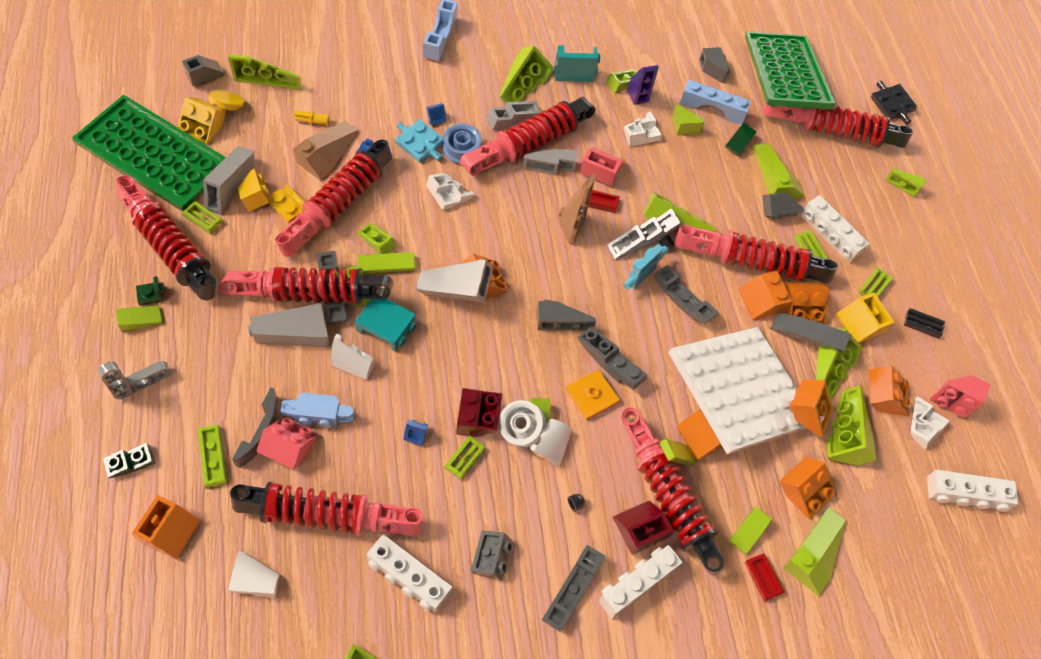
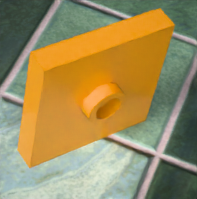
M599 369L567 385L565 388L586 420L616 405L620 401Z

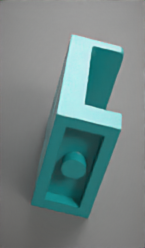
M558 45L554 65L555 81L594 82V77L598 74L597 63L600 64V53H598L597 47H593L592 53H565L564 45Z
M371 299L355 320L357 332L363 334L366 331L390 344L395 352L404 345L406 336L409 332L412 333L417 325L415 313L388 299Z

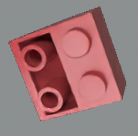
M592 147L589 148L583 159L580 173L588 177L594 174L596 175L595 180L612 186L625 160Z
M973 375L949 380L931 396L930 400L958 416L967 418L985 402L991 384Z
M281 418L263 430L256 452L294 469L304 461L319 434L313 432L309 427L294 423L292 419Z

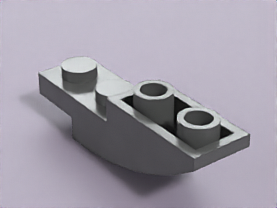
M592 326L578 336V340L591 357L618 383L622 381L634 390L647 379V374L619 353V347Z

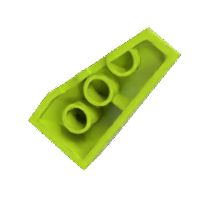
M535 46L523 47L515 58L499 95V98L505 104L507 102L521 101L528 93L534 91L537 86L546 82L553 72L554 67Z
M228 55L234 81L297 90L302 88L300 76L253 56Z
M769 143L754 144L752 147L768 193H787L792 198H803L804 193L800 182Z
M654 191L651 192L643 211L646 220H650L653 217L657 219L672 209L682 225H689L711 232L717 231L715 226L696 215L691 216L682 207H674L675 205L672 201Z
M836 328L849 333L847 329ZM852 335L844 353L827 346L824 348L819 347L816 380L826 381L830 399L838 390V383L847 378V371L855 367L863 350V347Z
M857 386L844 390L841 393L836 409L838 411L836 421L832 423V434L827 439L828 459L857 466L877 461L874 438L862 387Z
M830 507L826 509L783 567L817 596L820 595L831 579L846 522L844 518Z

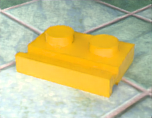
M287 184L285 188H280L268 196V204L288 224L294 221L300 212H303L302 204L304 201Z

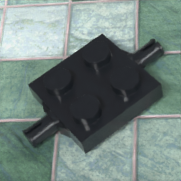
M882 80L877 82L876 86H878L880 91L872 93L871 99L882 114L889 116L890 120L901 118L905 125L909 124L912 120L907 114L915 111L917 105L902 85L897 84L886 87Z

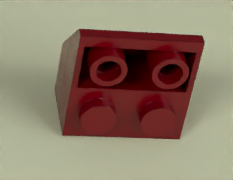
M462 388L456 434L478 437L497 432L503 393Z
M650 500L612 517L632 555L669 539L674 532L665 513Z

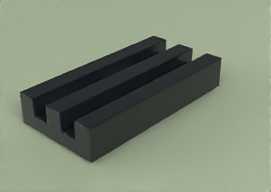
M912 308L908 309L904 326L938 339L943 334V325L945 324L944 320Z

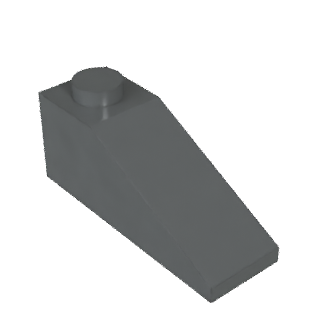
M538 301L537 330L586 331L591 326L595 328L596 318L558 301Z

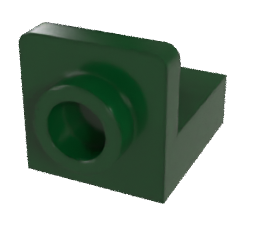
M158 276L153 277L154 283L136 286L139 306L164 302L163 294H166L165 285L163 282L160 283Z

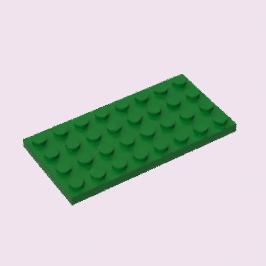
M746 31L745 40L767 105L772 107L786 106L788 108L803 107L805 109L819 108L821 110L834 109L836 103L807 35Z
M124 94L72 137L75 144L124 175L132 177L135 182L182 212L204 192L203 180L226 158Z

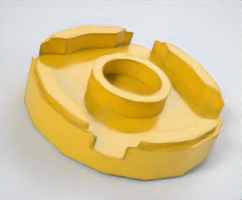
M213 90L209 93L208 101L212 105L214 103L217 104V107L228 111H236L239 108L243 109L244 99L235 93L223 90Z

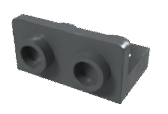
M481 531L471 567L473 574L492 576L497 581L503 580V576L507 572V560L513 548L512 540L506 533Z

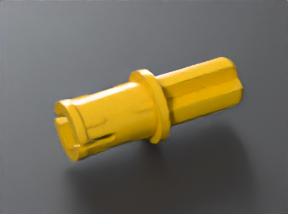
M298 110L294 113V120L309 122L310 125H313V123L329 125L330 116L328 114Z

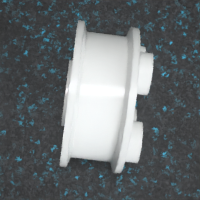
M524 400L508 404L501 412L499 418V429L502 436L508 442L520 447H529L540 441V433L546 428V418L542 410L531 402ZM521 419H526V427L520 429L518 425L519 421Z

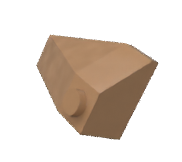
M344 121L306 138L293 148L296 163L319 181H322L335 170L339 159H342L344 151L354 140L358 129Z
M594 174L569 199L566 206H562L559 212L561 217L560 226L571 245H573L587 216L596 178Z

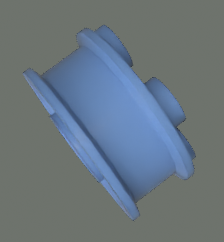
M468 124L450 126L443 135V151L445 156L454 163H460V159L465 153L481 146V134L475 127Z

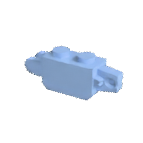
M301 393L298 395L297 400H283L280 409L281 415L295 418L296 423L303 426L314 424L323 428H331L332 426L337 427L338 423H351L355 419L354 409L351 406L340 405L338 398L331 395Z

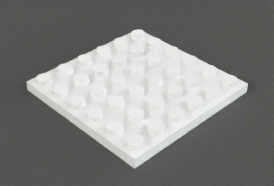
M758 327L674 347L668 352L727 454L806 429V427L795 421L794 414L790 410V403L796 395V386Z

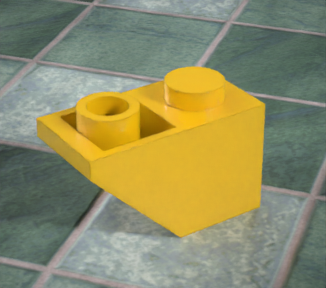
M255 169L248 173L238 187L240 199L249 212L269 203L267 197L269 191L264 185L266 181L263 175H258Z

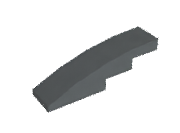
M780 312L777 313L770 327L771 330L800 342L806 343L807 341L822 348L827 346L841 353H844L852 335L816 321Z

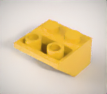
M185 97L177 128L195 139L209 144L221 129L226 110L220 109L216 105H212L197 97Z
M874 292L858 298L836 313L843 327L852 334L858 343L885 334L895 323Z

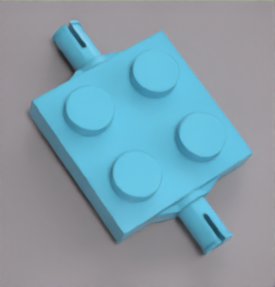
M420 119L410 127H407L402 122L397 124V128L403 133L395 139V143L418 163H421L430 156L434 157L438 162L442 160L443 155L437 152V149L444 143L443 137Z
M659 244L653 249L649 248L642 259H637L632 266L634 269L629 275L630 278L623 284L624 287L634 290L656 269L658 262L668 253L669 249Z

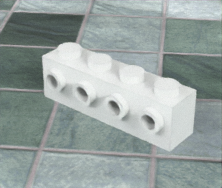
M820 195L805 206L801 216L849 263L860 257L870 243Z
M935 470L927 476L929 499L937 500L939 503L952 502L957 503L959 506H977L979 509L993 508L999 512L1010 511L1011 508L1018 505L1015 481Z
M384 534L366 554L367 565L376 572L380 570L385 574L384 578L392 585L397 583L403 588L401 591L411 599L415 597L419 600V605L427 612L432 610L436 614L452 593L451 585Z
M669 545L664 549L661 547L657 548L651 553V559L648 561L645 559L641 560L634 566L636 568L635 571L631 574L628 571L618 578L619 583L615 586L610 584L601 591L603 595L598 602L611 619L668 577L683 563Z

